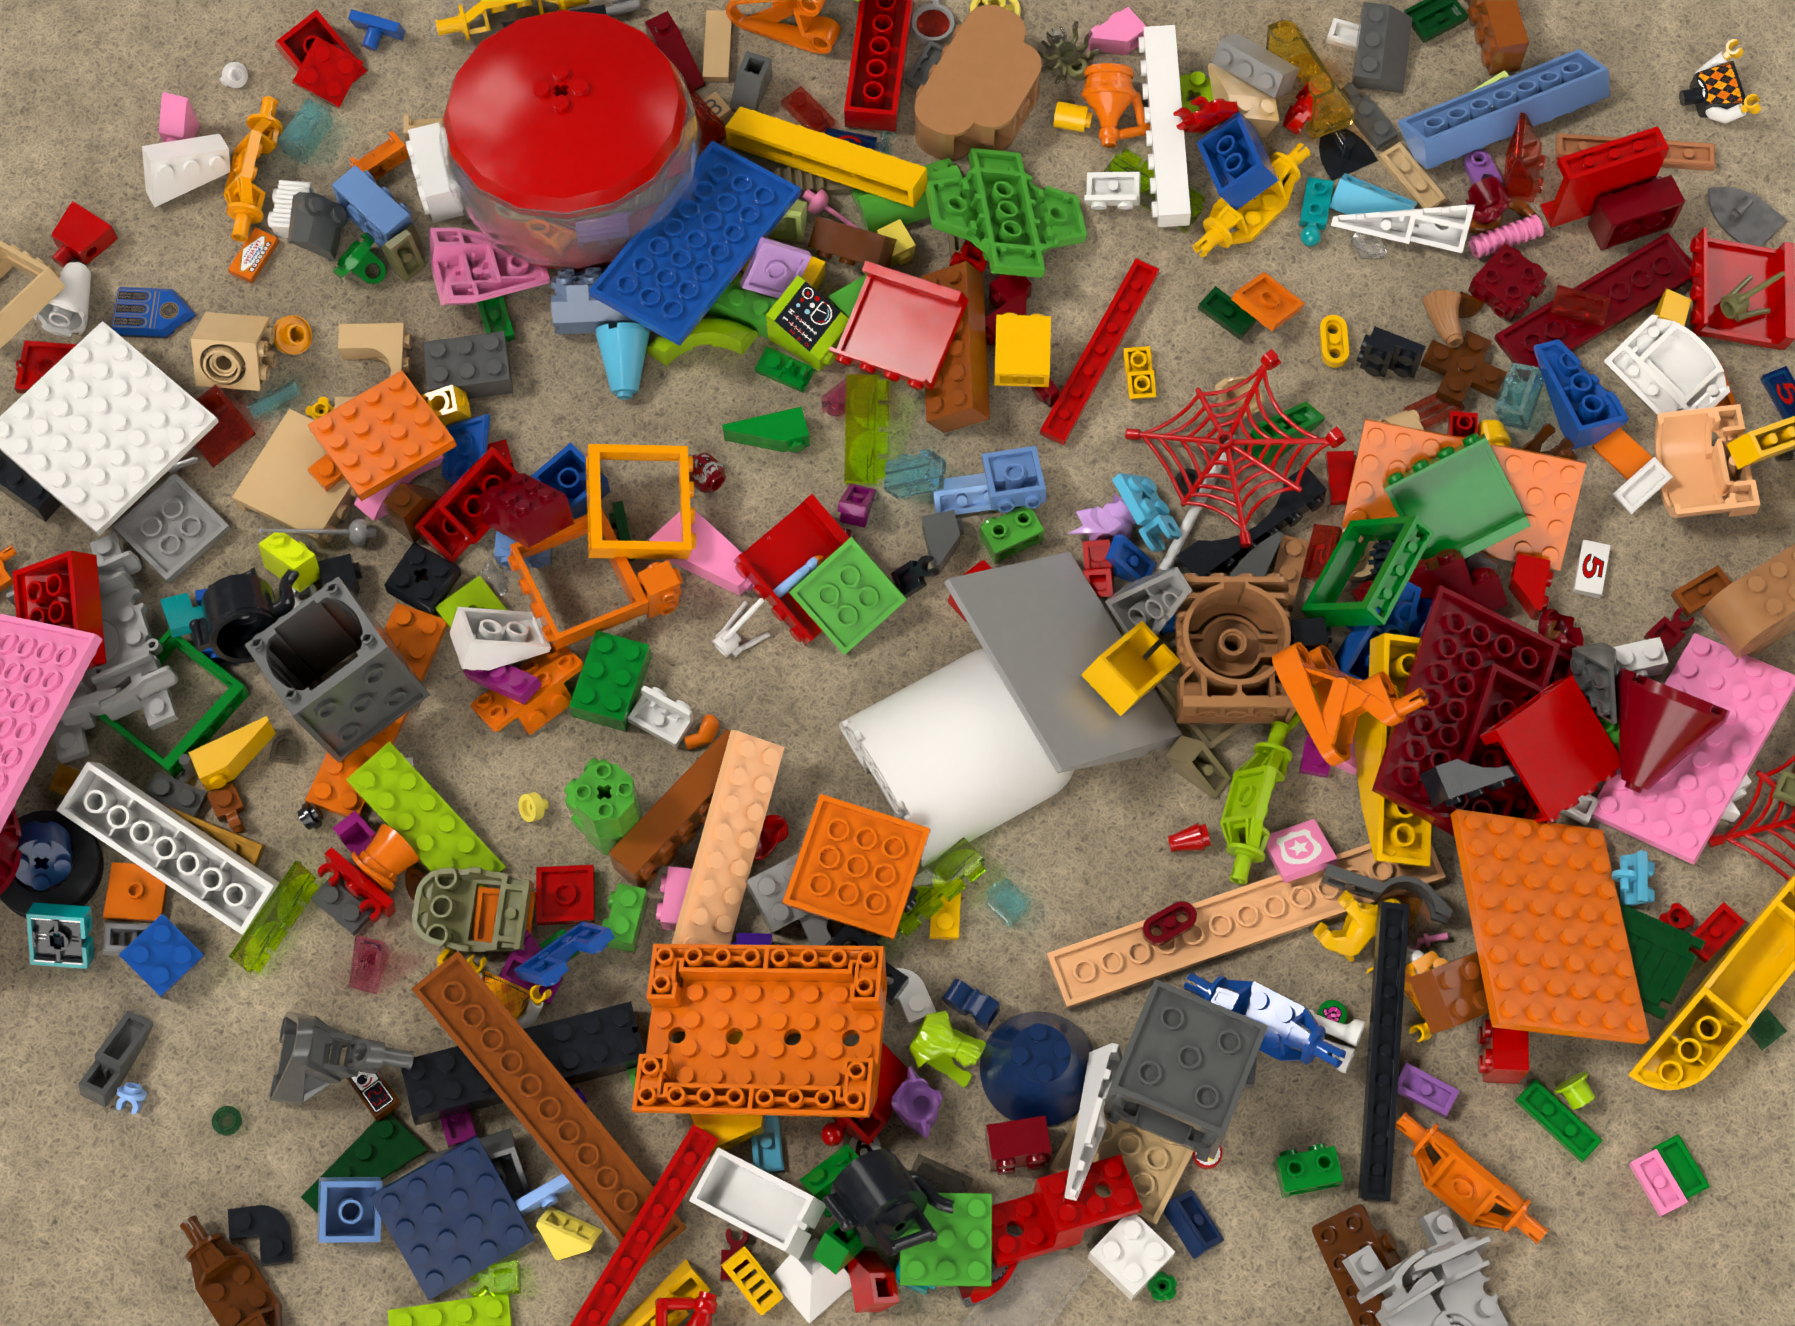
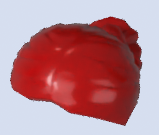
M775 814L765 816L753 861H762L767 858L775 849L777 843L787 839L789 830L785 818Z

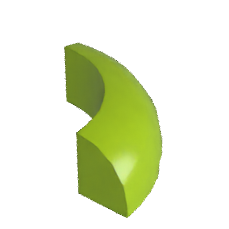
M702 318L681 346L658 335L647 345L646 353L666 366L681 354L701 345L726 348L743 355L756 340L758 333L754 329L736 321L722 318Z

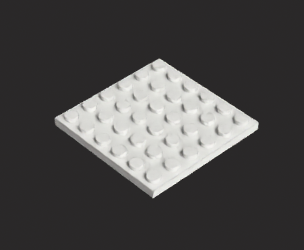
M102 321L0 416V450L100 536L218 423V420L211 412Z

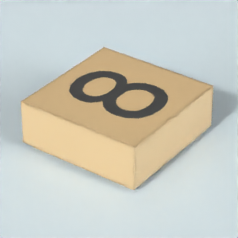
M716 91L695 105V110L710 127H713L732 114L731 108Z

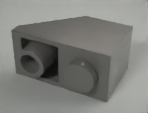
M746 52L737 72L729 107L731 111L736 112L740 106L750 110H758L773 76L770 58Z

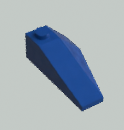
M1559 339L1534 345L1533 350L1559 427L1564 437L1569 438L1574 444L1571 450L1596 444L1628 422L1629 418L1618 397L1612 391L1607 392L1598 383L1600 379L1595 374L1590 375L1580 365L1581 361Z
M1408 581L1385 625L1355 626L1343 641L1334 657L1339 670L1356 679L1365 680L1369 678L1370 639L1384 633L1408 636L1411 622L1415 618L1422 588Z

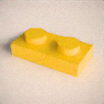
M933 880L930 939L959 940L962 882Z

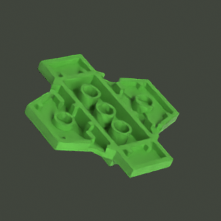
M971 148L968 154L971 169L962 180L958 177L928 181L925 187L932 228L971 241L983 252L984 260L989 261L991 273L1042 278L1045 273L1043 255L1049 249L1084 243L1087 237L1079 197L1046 186L1044 190L1037 188L1032 183L1033 177L1024 171L1021 153Z

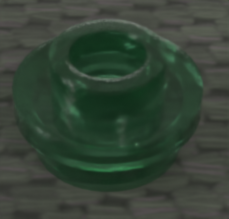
M232 1106L219 1108L212 1117L214 1130L223 1136L235 1134L242 1125L240 1112ZM226 1117H232V1123L229 1126H223V1120Z

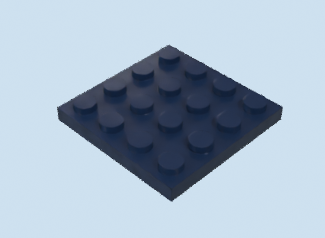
M477 1135L370 1194L372 1203L428 1301L535 1240L533 1233Z

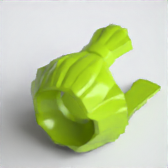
M941 1011L926 1014L922 1024L918 1027L915 1036L911 1040L909 1051L915 1060L917 1069L924 1064H929L965 1088L972 1075L968 1071L957 1067L953 1063L952 1058H955L963 1067L975 1065L982 1055L986 1043L983 1040L975 1039L953 1029L948 1013Z

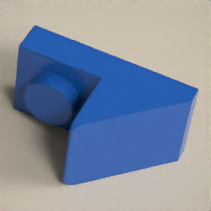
M1124 535L1114 536L1105 557L1113 565V576L1128 582H1134L1142 577L1152 575L1156 563Z

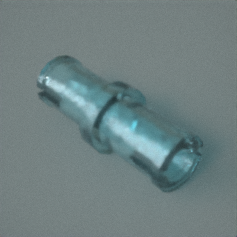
M293 379L274 391L272 389L267 391V395L246 406L254 420H257V418L275 408L277 410L281 409L282 404L302 395V392Z

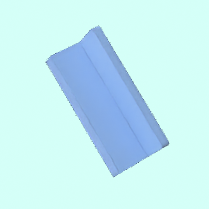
M985 473L930 481L935 513L954 510L955 515L991 510Z

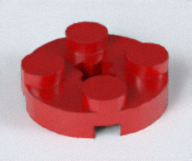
M1307 82L1295 97L1298 100L1294 106L1290 105L1283 120V126L1288 131L1298 135L1305 124V120L1310 122L1314 118L1318 110L1315 104L1322 97L1324 89L1311 82Z

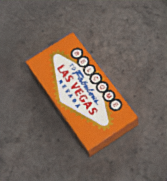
M254 228L248 240L244 243L228 268L229 273L253 284L279 243L278 237Z

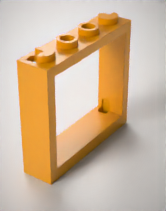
M588 444L585 454L588 558L689 559L692 549H696V533H691V524L695 523V507H690V498L694 497V482L689 481V472L693 471V456H688V446ZM600 460L678 461L681 542L602 540Z

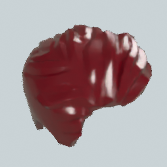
M1491 176L1473 184L1468 190L1469 201H1465L1467 205H1475L1472 220L1481 224L1493 222L1496 218L1502 216L1509 207L1512 198L1496 177Z

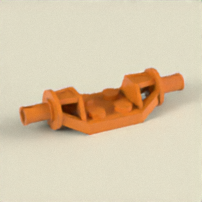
M1407 1112L1402 1115L1395 1124V1128L1415 1143V1149L1410 1155L1415 1157L1423 1184L1428 1190L1470 1225L1502 1229L1504 1233L1511 1227L1514 1228L1516 1226L1533 1240L1536 1245L1549 1229L1545 1228L1527 1213V1207L1532 1202L1529 1198L1525 1201L1508 1183L1504 1185L1457 1146L1459 1144L1457 1141L1438 1129L1440 1125L1437 1122L1431 1129L1428 1127L1426 1130L1409 1116ZM1428 1144L1441 1156V1159L1435 1166L1425 1150ZM1498 1203L1512 1214L1509 1217H1505L1489 1211Z

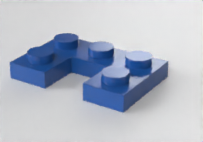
M582 921L515 968L514 971L520 980L545 987L555 985L561 980V976L569 971L566 963L571 959V955L578 950L590 954L599 953L615 937L608 927Z

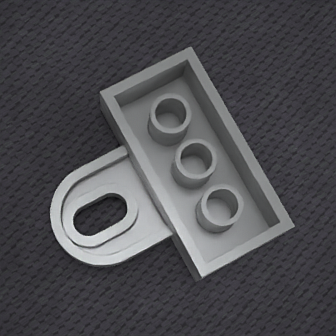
M799 853L745 881L770 933L798 919L811 945H825L831 939L826 928L829 919L782 904ZM849 941L846 946H856V944Z

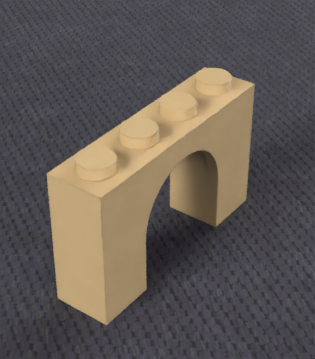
M404 323L339 324L338 350L342 360L373 359L381 361L391 369L390 377L401 370L405 375L411 372L410 357H407V349L412 348L411 333H407ZM335 397L334 409L354 397Z

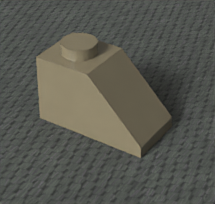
M1181 735L1164 756L1179 775L1213 799L1219 795L1231 779V776L1203 741Z

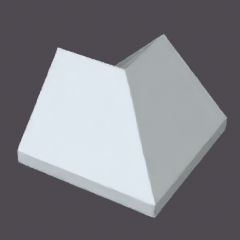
M817 1238L807 1243L799 1259L789 1255L770 1277L809 1324L851 1288L850 1276L844 1268L835 1275L812 1257L820 1242Z

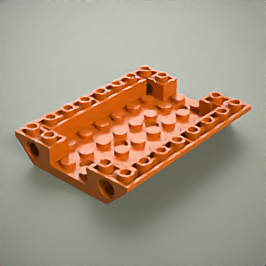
M653 944L646 996L652 1010L646 1054H639L632 1112L869 1118L877 1101L887 995L884 946ZM679 1031L685 1032L686 1035L682 1042L677 1044L671 1042L674 1033ZM740 1032L743 1034V1039L738 1044L728 1043V1039L733 1033ZM793 1033L801 1035V1040L796 1045L786 1044V1039L789 1035ZM851 1034H856L860 1037L859 1042L854 1046H846L844 1044L846 1037Z

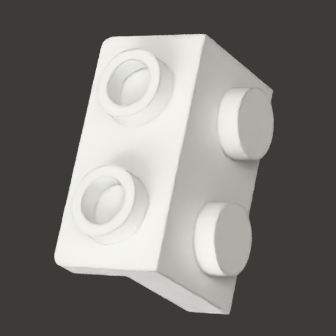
M1087 172V192L1084 196V201L1087 206H1091V209L1104 210L1107 209V206H1117L1118 209L1123 210L1133 209L1134 205H1140L1141 174L1140 172Z
M644 685L641 689L642 696L628 716V722L677 748L694 721L691 707L681 700L674 702L667 698L666 693L657 687L650 689Z

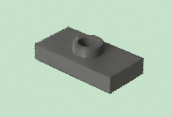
M929 40L906 77L905 84L917 90L921 84L925 85L929 79L928 74L934 64H938L941 60L940 56L944 46Z

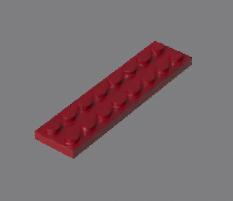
M1667 232L1495 335L1494 340L1525 380L1541 371L1533 350L1534 345L1559 339L1571 352L1577 350L1660 300L1666 288L1675 291L1692 281L1693 276H1690L1692 261Z

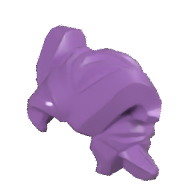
M910 1066L907 1070V1080L901 1083L895 1095L892 1096V1109L904 1125L911 1127L917 1135H922L927 1139L930 1128L938 1118V1109L943 1099V1093L930 1088L928 1082L923 1078H919L914 1068Z

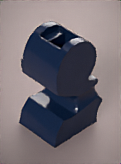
M956 978L941 998L944 1003L960 1015H973L975 1024L985 1032L1000 1011L998 1001L990 995H983L977 988L972 989L968 984Z

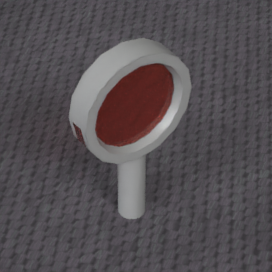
M931 0L930 4H925L914 12L911 19L912 33L923 44L927 45L929 40L943 44L952 37L955 30L954 16L948 8L941 5V0Z

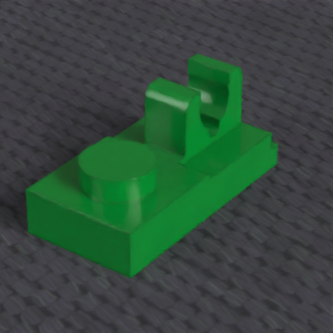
M766 347L755 367V373L804 393L815 373V369L786 354Z

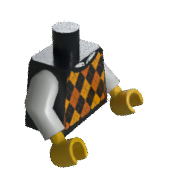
M1737 39L1730 40L1726 44V52L1721 51L1695 72L1689 85L1690 89L1679 92L1680 104L1682 106L1695 104L1698 116L1701 118L1708 117L1711 120L1726 124L1745 116L1748 111L1751 114H1758L1761 111V106L1754 104L1760 101L1758 95L1750 94L1745 97L1734 61H1729V58L1738 59L1744 53L1742 47L1732 52V49L1739 44Z

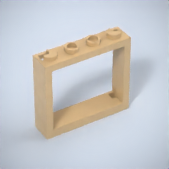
M0 241V279L13 266L35 279L0 311V349L66 287L59 279L61 277L60 272L56 271L51 264L47 266L40 258L36 257L34 259L27 251L21 252L14 244L9 246Z

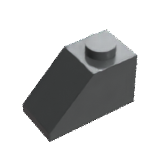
M954 510L922 516V530L928 555L934 557V560L930 561L931 567L940 571L936 576L940 575L959 547L960 535H964L961 518L956 519Z

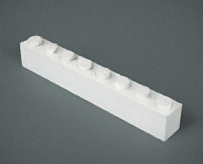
M1175 25L1144 27L1143 37L1138 38L1139 53H1144V60H1140L1141 76H1146V83L1142 84L1143 100L1148 99V107H1144V122L1150 124V130H1146V146H1151L1152 154H1148V170H1153L1154 178L1149 179L1150 194H1155L1156 199L1155 202H1151L1152 218L1157 217L1158 227L1190 225L1191 210L1184 130H1179L1176 125L1183 121L1179 116L1173 115L1175 111L1182 108Z

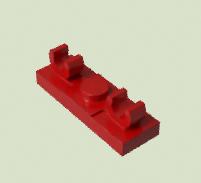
M331 847L324 853L326 863L318 868V876L323 877L325 873L332 872L334 875L328 880L329 885L332 887L338 884L340 877L346 881L345 887L353 896L358 897L360 895L365 899L359 905L361 913H364L368 908L375 909V912L370 915L372 923L380 919L381 912L387 918H390L396 912L394 900Z

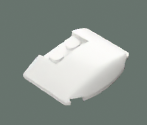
M1651 315L1604 360L1657 415L1658 413L1715 407L1730 393L1729 386L1727 387L1724 370L1711 349L1686 327L1675 321L1657 318V315Z

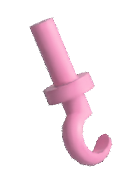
M1447 932L1428 936V933H1423L1424 937L1417 938V946L1414 948L1407 946V949L1418 950L1423 944L1426 947H1431L1430 943L1448 940Z

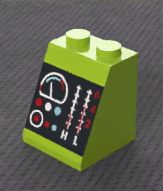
M797 275L766 314L768 339L821 372L826 365L830 366L834 362L836 356L829 351V348L831 346L837 349L849 318L803 278Z

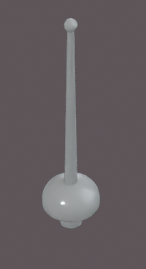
M364 519L354 520L350 524L349 529H258V532L261 534L272 532L348 535L350 541L356 546H363L366 538H375L376 536L375 527H366Z

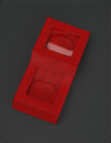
M1111 539L1083 541L1085 567L1083 574L1098 597L1114 595L1113 565L1105 559L1111 545Z

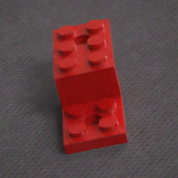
M1121 1154L1092 1162L1077 1201L1065 1198L1068 1169L1037 1178L1033 1194L992 1205L991 1257L996 1269L1080 1244L1085 1229L1141 1213L1143 1207ZM1105 1186L1111 1191V1195L1100 1197L1096 1194L1095 1188ZM1010 1225L1019 1226L1023 1234L1013 1237L1008 1234L1006 1228Z

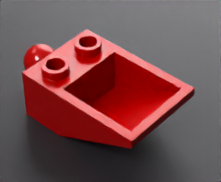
M883 1042L877 1101L870 1117H832L836 1122L826 1124L821 1131V1139L826 1145L831 1147L840 1145L844 1140V1130L851 1137L870 1145L887 1124L893 1110L891 1104L892 1096L895 1095L901 1083L905 1081L908 1068Z

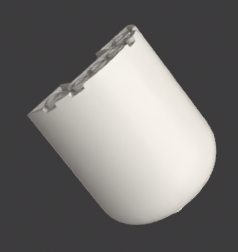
M983 648L966 654L839 723L841 732L866 773L871 772L892 807L894 817L931 829L920 861L922 867L1057 794L1068 783L1075 771L1057 773Z

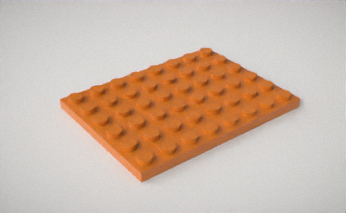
M1461 809L1453 811L1450 816L1492 1027L1635 1044H1645L1649 1041V1032L1614 879L1611 878L1612 868L1603 830L1558 823L1545 824L1544 821L1537 823L1535 820Z

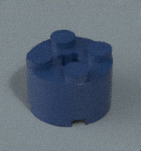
M32 821L23 825L20 828L21 837L18 839L17 847L18 850L22 851L15 876L21 882L32 886L35 890H46L49 886L56 885L64 880L71 871V836L63 826L56 822L48 821L47 824Z

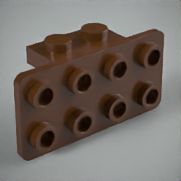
M1357 1204L1314 1225L1312 1233L1354 1326H1381L1375 1314L1381 1310L1382 1301L1386 1298L1381 1292L1360 1304L1357 1299V1293L1360 1290L1342 1261L1367 1245L1371 1246L1386 1271L1402 1261L1396 1251L1397 1243L1393 1235L1388 1233L1387 1229L1375 1230L1365 1207L1362 1204ZM1402 1280V1285H1403L1404 1288L1409 1287V1286L1412 1285V1284L1410 1283V1284L1404 1286V1283H1403V1280Z

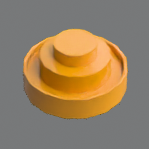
M297 315L283 316L273 326L275 333L274 344L282 353L288 355L301 354L310 346L312 340L311 327L302 317Z

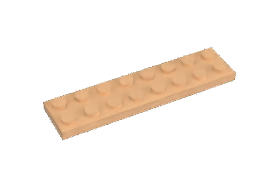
M731 730L671 944L730 945L747 885L745 881L749 878L783 755V746L737 730Z

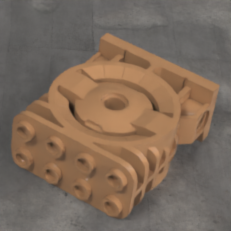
M1195 573L1183 574L1193 591L1174 613L1176 656L1181 661L1178 665L1183 674L1177 684L1176 723H1272L1275 721L1289 723L1296 709L1280 682L1274 665H1263L1250 678L1234 679L1242 678L1251 673L1259 662H1272L1274 654L1290 646L1288 579L1279 573H1271L1266 575V577H1255L1251 573H1243L1238 576H1226L1223 573H1214L1210 576H1198ZM1222 615H1234V616H1223V617H1219V618H1217V619L1211 621V622L1205 627V629L1203 630L1202 634H1189V633L1198 632V630L1201 628V626H1202L1203 624H1205L1207 621H1209L1210 619H1212V618H1214V617L1222 616ZM1258 630H1259L1260 632L1270 633V634H1260V633L1258 632ZM1231 642L1237 646V650L1230 651L1224 644Z

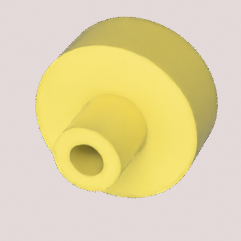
M536 792L523 794L518 802L520 815L526 822L541 820L545 810L549 807L547 799H542Z

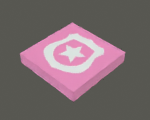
M1315 819L1271 833L1265 847L1284 883L1324 870L1327 864L1338 865L1337 857Z

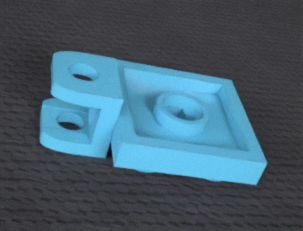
M1119 473L1112 479L1137 525L1143 526L1138 531L1151 551L1162 552L1165 550V544L1159 535L1162 532L1168 539L1178 540L1182 537L1174 518L1169 515L1168 506L1159 498L1156 492L1157 487L1150 478Z

